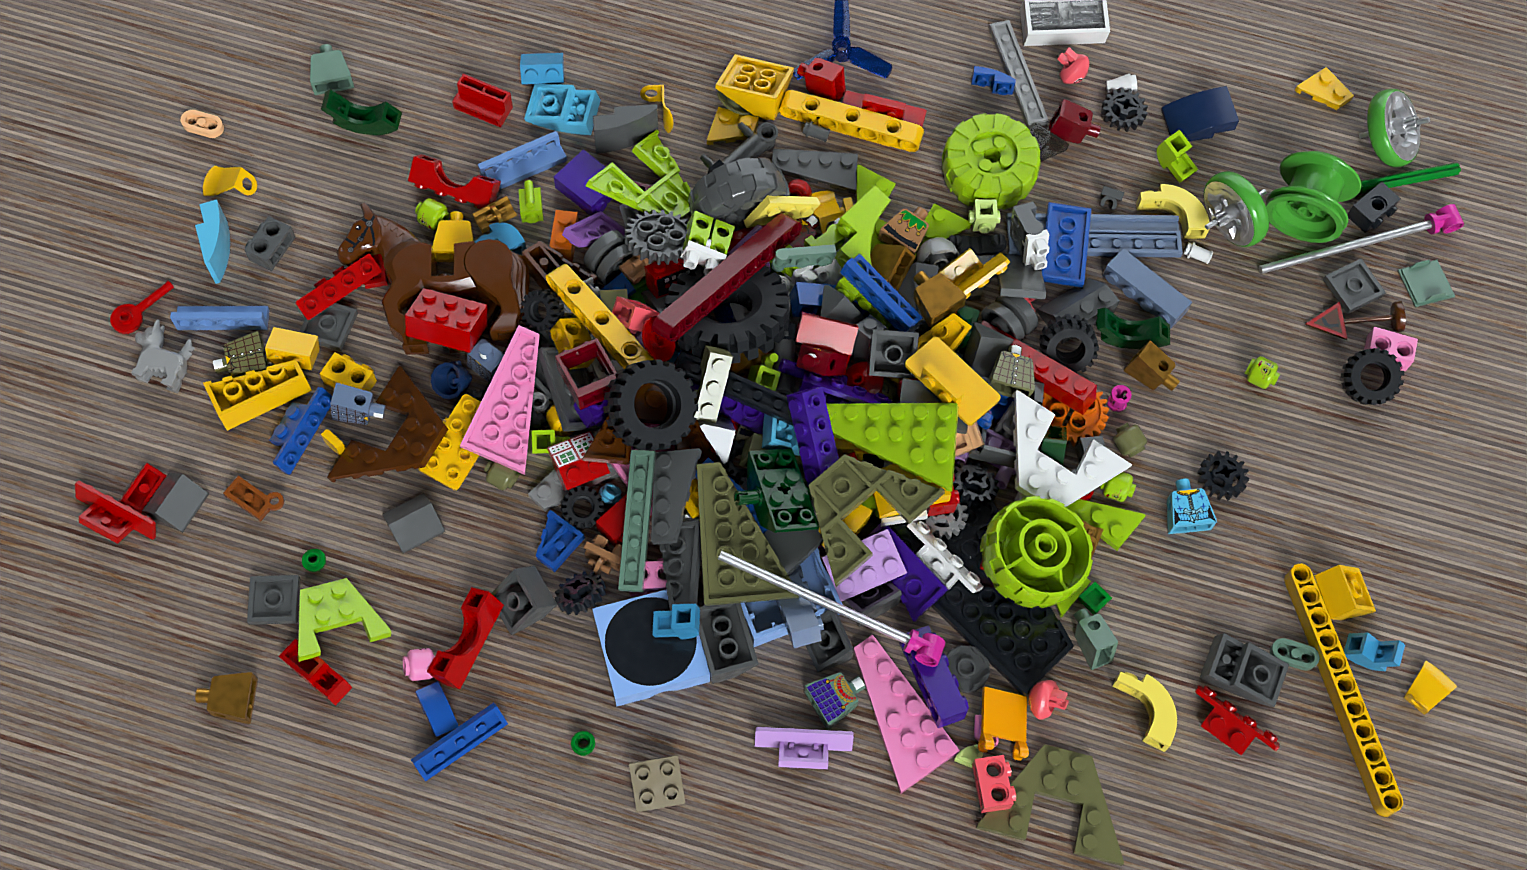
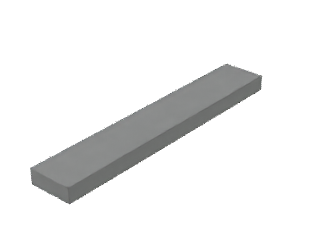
M1006 20L990 24L989 30L1005 72L1016 79L1013 92L1026 126L1031 129L1048 125L1049 120L1010 21Z

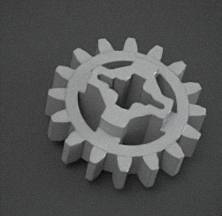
M961 502L957 505L955 509L957 521H955L953 516L954 513H947L946 516L944 514L930 516L919 521L927 524L930 532L933 535L934 533L937 534L939 539L942 538V535H945L949 540L952 533L958 536L960 529H964L966 525L964 521H967L968 514L964 513L967 510V506H961Z

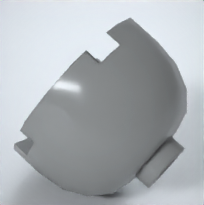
M936 237L925 241L918 248L916 263L936 265L939 271L960 256L951 241L942 237Z

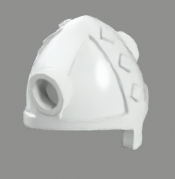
M835 257L832 264L819 266L812 270L818 276L817 284L837 285L843 277L840 273L842 267L838 264Z

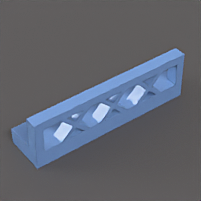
M554 131L478 164L480 175L482 174L501 181L499 190L566 162L567 156L560 145L557 131Z
M178 306L177 312H171L170 319L177 330H268L270 310L268 306Z

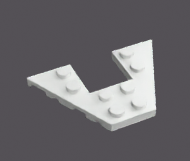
M1018 390L1012 394L1015 414L1013 415V422L1015 423L1013 437L1014 446L1016 447V460L1014 461V469L1016 471L1015 489L1027 497L1040 496V498L1048 500L1052 498L1065 504L1064 506L1067 507L1132 466L1131 463L1093 440L1089 443L1075 474L1038 450L1055 414Z

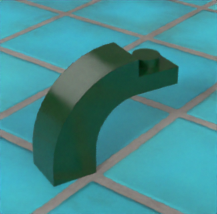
M331 89L325 92L321 106L323 112L333 117V124L355 133L368 135H385L397 131L402 115L400 110L387 102L376 106H361L346 100Z
M1106 307L1097 309L1096 326L1101 332V340L1109 345L1139 350L1149 341H1152L1158 348L1170 345V324L1160 316L1147 320L1130 321L1119 318Z

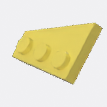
M767 195L744 220L746 228L755 227L758 224L761 226L766 225L780 213H784L794 219L806 218L814 213L820 202L817 197Z

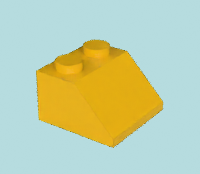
M1337 565L1314 575L1331 619L1346 620L1376 612L1359 568Z

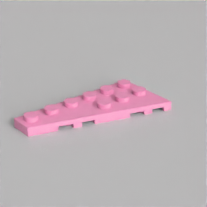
M518 325L460 447L525 475L540 334Z
M871 635L855 646L853 652L898 783L899 792L902 794L958 754L960 750L943 727L937 728L928 707L874 635Z

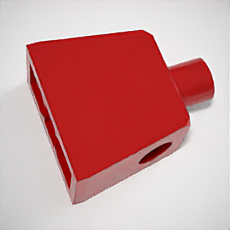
M815 58L810 65L800 64L797 73L805 77L806 89L810 93L829 100L840 101L846 91L843 66L821 58Z

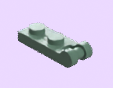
M835 245L778 249L771 267L774 271L781 272L786 267L826 266L832 264L836 255Z

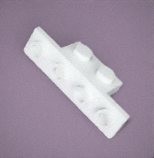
M918 520L912 521L907 525L925 544L916 555L948 589L960 580L972 593L982 590L984 586L980 583L979 577L975 573L969 572L963 566V561L946 549L947 545L941 539L935 538L927 524Z

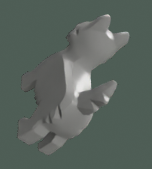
M157 319L153 327H148L144 332H137L135 334V341L142 346V350L138 357L137 365L131 373L133 376H136L135 378L138 381L147 384L153 375L160 378L164 376L166 378L162 379L161 384L166 385L168 391L178 393L182 385V379L187 374V360L192 356L191 352L195 348L192 346L191 339H188L179 353L163 349L165 326L162 325L160 327V320Z

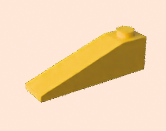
M953 313L918 338L917 351L933 337H938L955 352L972 326ZM887 377L897 387L899 381L903 379L896 377Z

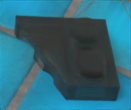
M1035 123L1030 129L1031 135L1036 138L1039 144L1040 161L1067 151L1069 143L1041 125Z

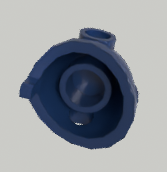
M461 361L440 364L431 374L433 390L437 395L445 399L461 398L472 381V375L461 365Z

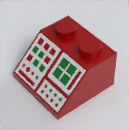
M591 431L547 448L564 491L610 473L607 463L582 461L583 456L594 440Z

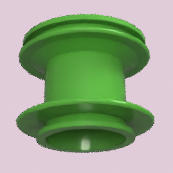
M1304 151L1288 155L1282 160L1279 169L1283 180L1289 186L1275 189L1267 196L1266 208L1269 222L1282 233L1301 241L1323 243L1337 239L1348 224V215L1338 202L1350 200L1358 195L1362 187L1359 175L1342 159L1329 153Z

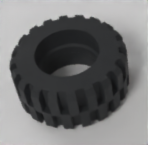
M646 360L626 366V369H622L615 374L616 379L609 382L610 392H605L604 400H608V406H603L604 413L609 414V419L606 420L608 427L613 426L615 430L612 433L615 437L622 438L623 444L633 446L634 449L660 450L670 448L671 445H677L682 441L681 437L687 436L690 433L691 429L688 427L689 425H694L697 419L693 414L698 412V404L694 403V398L698 396L696 391L691 390L690 386L693 385L691 379H685L683 377L685 372L681 368L675 369V364L670 362L663 363L662 360ZM646 383L658 386L667 400L666 416L663 422L654 428L645 426L638 419L634 408L636 393Z

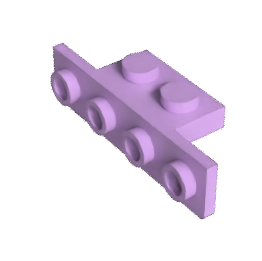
M756 727L755 747L779 748L778 767L828 769V750L852 751L854 733L842 730Z

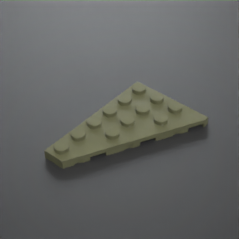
M720 462L697 464L704 604L710 606L799 598L794 593L718 560L721 551H724L791 581L747 506L735 505V502H738L734 501V492L737 489Z

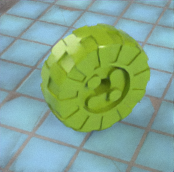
M983 113L974 115L973 118L965 122L963 120L953 129L952 135L948 137L942 154V172L944 173L945 184L949 191L953 192L958 197V200L967 206H973L975 199L997 200V209L1003 210L1017 205L1019 200L1025 199L1031 192L1038 178L1041 165L1039 144L1036 138L1031 135L1030 129L1020 121H1015L1010 116L998 113L995 115Z
M1030 496L1008 504L992 518L987 525L986 533L982 536L980 551L983 555L982 566L987 578L991 579L994 588L1002 596L1010 598L1017 605L1033 608L1039 606L1045 608L1065 601L1081 588L1092 568L1091 552L1093 551L1090 534H1087L1083 526V521L1075 512L1067 509L1064 506L1065 504L1052 498L1048 500L1042 499L1040 496Z

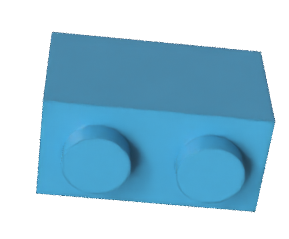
M563 53L521 54V83H564Z

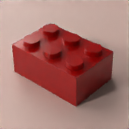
M423 288L405 314L406 336L470 353L487 327V304Z

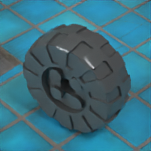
M762 157L743 158L724 164L703 176L695 184L693 190L690 191L688 202L691 216L694 211H698L713 217V223L718 219L735 226L733 231L735 232L746 228L744 220L767 195H791L787 181L775 162L772 163L769 159ZM703 220L696 221L700 225H706ZM723 228L717 229L718 232H721L723 234L727 233V231Z

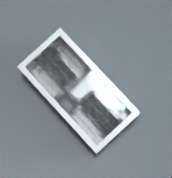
M1023 0L1020 8L1024 46L1105 43L1110 33L1106 0Z

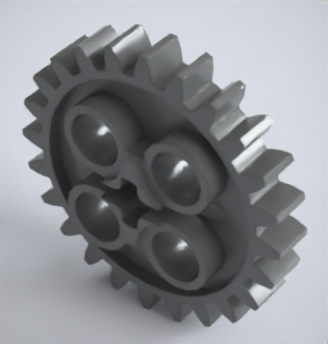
M652 210V214L644 211V216L637 214L636 219L631 218L630 223L626 224L625 245H628V251H633V256L640 255L641 261L647 258L649 264L653 260L657 261V265H660L661 261L669 265L671 260L677 264L678 258L684 260L680 256L687 234L688 219L681 220V214L673 216L672 211L669 214H665L664 210H661L660 213Z

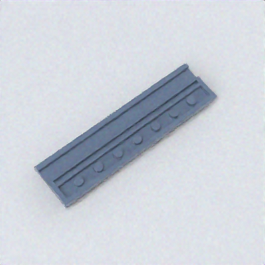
M1007 213L1008 254L1020 255L1010 237L1012 213ZM1036 213L1035 218L1043 224V230H1045L1046 214ZM1091 214L1087 256L1115 257L1124 248L1134 257L1181 258L1183 251L1178 224L1179 216Z

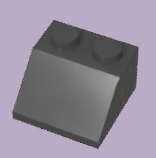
M872 329L868 349L867 374L869 376L914 379L915 376L905 367V362L917 352L919 333Z
M535 566L514 569L491 593L504 604L499 615L511 635L543 619L557 606L555 599Z

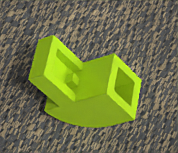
M1180 130L1164 140L1157 148V158L1163 169L1168 167L1179 183L1199 170L1186 154L1193 146Z

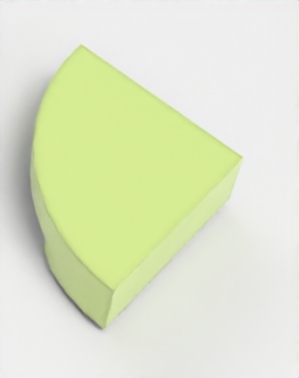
M978 744L968 746L957 754L954 761L972 768L974 759L982 758L984 752L978 750Z

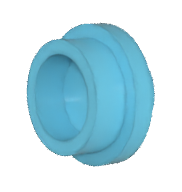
M611 483L602 486L598 492L601 495L602 501L606 504H616L621 499L620 488Z

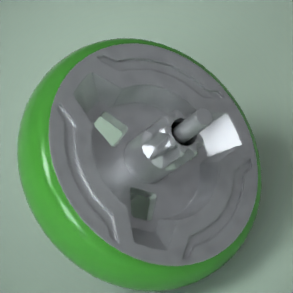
M1385 89L1378 92L1372 98L1367 113L1368 132L1359 133V138H1370L1376 155L1384 164L1391 167H1402L1411 163L1417 156L1420 146L1421 124L1429 123L1430 118L1419 119L1411 100L1404 92L1398 89Z
M1224 171L1214 175L1206 183L1204 189V203L1211 222L1206 224L1205 228L1208 230L1216 226L1228 241L1237 246L1250 247L1264 239L1269 229V215L1262 196L1267 194V191L1263 189L1258 192L1246 178L1235 172Z

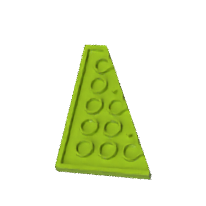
M957 403L826 404L833 435L836 438L844 439L869 454H875L884 461L887 460L896 464L900 469L915 476H920L929 483L933 482L945 488L946 491H953L959 408Z

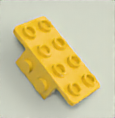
M969 248L940 269L938 273H942L964 292L967 299L971 295L970 292L972 290L985 286L990 281L989 278L994 274L999 275L1008 268L1007 265L1010 261L1002 253H999L983 265L973 250Z
M933 337L905 362V367L943 403H957L959 407L958 417L969 426L978 421L1000 401V394L938 337Z
M464 394L449 418L443 420L448 428L447 433L424 468H418L420 472L453 490H458L480 456L461 448L460 444L481 401L468 394Z

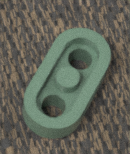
M1280 638L1270 647V654L1288 663L1290 667L1308 671L1319 663L1318 651L1310 645ZM1278 649L1283 650L1285 655H1280ZM1305 656L1308 662H1304L1301 657Z

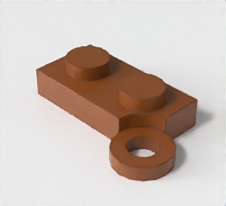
M237 476L223 492L226 498L260 522L270 510L277 511L281 509L285 501L280 493L272 492L266 495L240 476ZM273 498H278L279 502L272 505L270 503Z

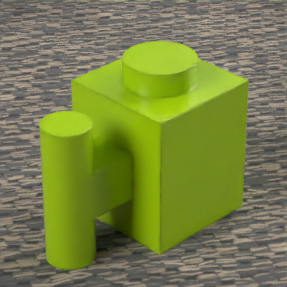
M526 180L524 182V189H519L522 223L544 221L540 187L533 188V182Z
M776 353L764 354L761 357V365L750 367L747 379L776 391L781 372L772 369L774 362L778 361V355Z
M555 430L529 431L528 454L549 453L548 447L566 441L570 437H555Z

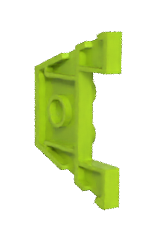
M347 578L300 590L299 662L321 655L315 633L362 622L369 642L391 637V630Z

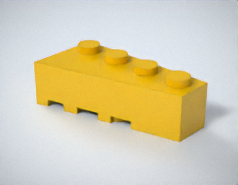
M297 360L268 366L266 370L255 372V370L248 371L246 375L235 378L232 376L222 378L223 381L215 383L211 381L203 382L212 404L227 431L312 391Z

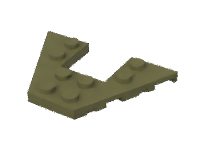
M845 454L811 482L809 489L835 586L840 585L873 556L870 549L842 521L877 491L910 524L945 494V490L921 483L917 479L907 478L905 475L891 470L886 471L865 461H857L855 458Z
M1044 744L1010 785L1014 786L1016 792V801H1013L1014 804L1011 809L987 812L976 826V829L1025 841L1035 794L1078 804L1082 807L1073 854L1119 866L1124 865L1093 757ZM1003 795L997 801H1002Z

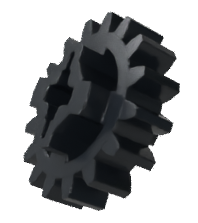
M1121 88L1119 93L1113 90L1111 95H1106L1102 104L1101 115H1105L1104 122L1110 121L1109 127L1115 125L1117 126V131L1124 128L1128 132L1130 127L1136 130L1138 125L1142 126L1148 114L1146 112L1148 105H1143L1145 98L1139 99L1140 93L1132 94V89L1125 92Z
M1217 451L1214 456L1209 454L1206 460L1202 461L1201 467L1197 472L1199 475H1202L1198 482L1205 484L1202 489H1209L1210 497L1213 494H1217L1218 500L1225 496L1228 501L1232 498V495L1237 498L1247 487L1245 484L1249 481V478L1245 476L1249 470L1242 468L1245 462L1240 461L1238 463L1236 461L1238 456L1235 455L1231 458L1228 451H1226L1224 456L1221 455L1220 451ZM1214 465L1213 470L1209 472L1210 467ZM1237 479V484L1232 487V484Z
M970 461L967 462L966 466L962 462L958 467L955 466L953 486L954 490L959 492L960 502L967 501L969 507L972 503H975L977 508H980L981 504L988 506L989 502H993L999 491V487H997L999 481L993 479L994 472L988 473V467L982 469L978 462L975 466Z
M583 571L581 575L574 574L572 579L566 578L565 584H559L561 590L555 591V601L561 612L565 611L567 615L573 611L575 615H578L580 611L586 613L589 607H596V602L603 601L601 596L606 595L605 589L607 587L600 574L595 575L594 571L587 575L586 571Z

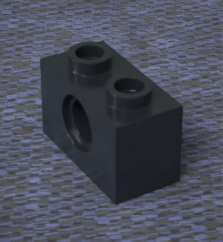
M1381 182L1352 206L1347 214L1348 218L1364 233L1371 228L1375 230L1382 224L1385 216L1389 218L1398 210L1396 205L1401 198Z

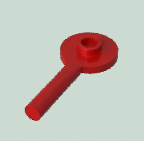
M168 280L138 305L123 304L118 306L110 317L112 327L121 334L135 332L143 322L142 312L171 291L174 286Z

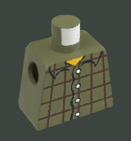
M258 331L226 343L223 346L225 358L213 360L216 373L229 371L230 376L233 378L246 375V372L255 370V372L263 371L268 367L264 343Z
M1017 345L1009 346L1008 352L1001 351L994 363L988 384L1000 395L1014 398L1012 394L1018 390L1030 398L1035 390L1033 360L1029 357L1021 356L1022 348Z

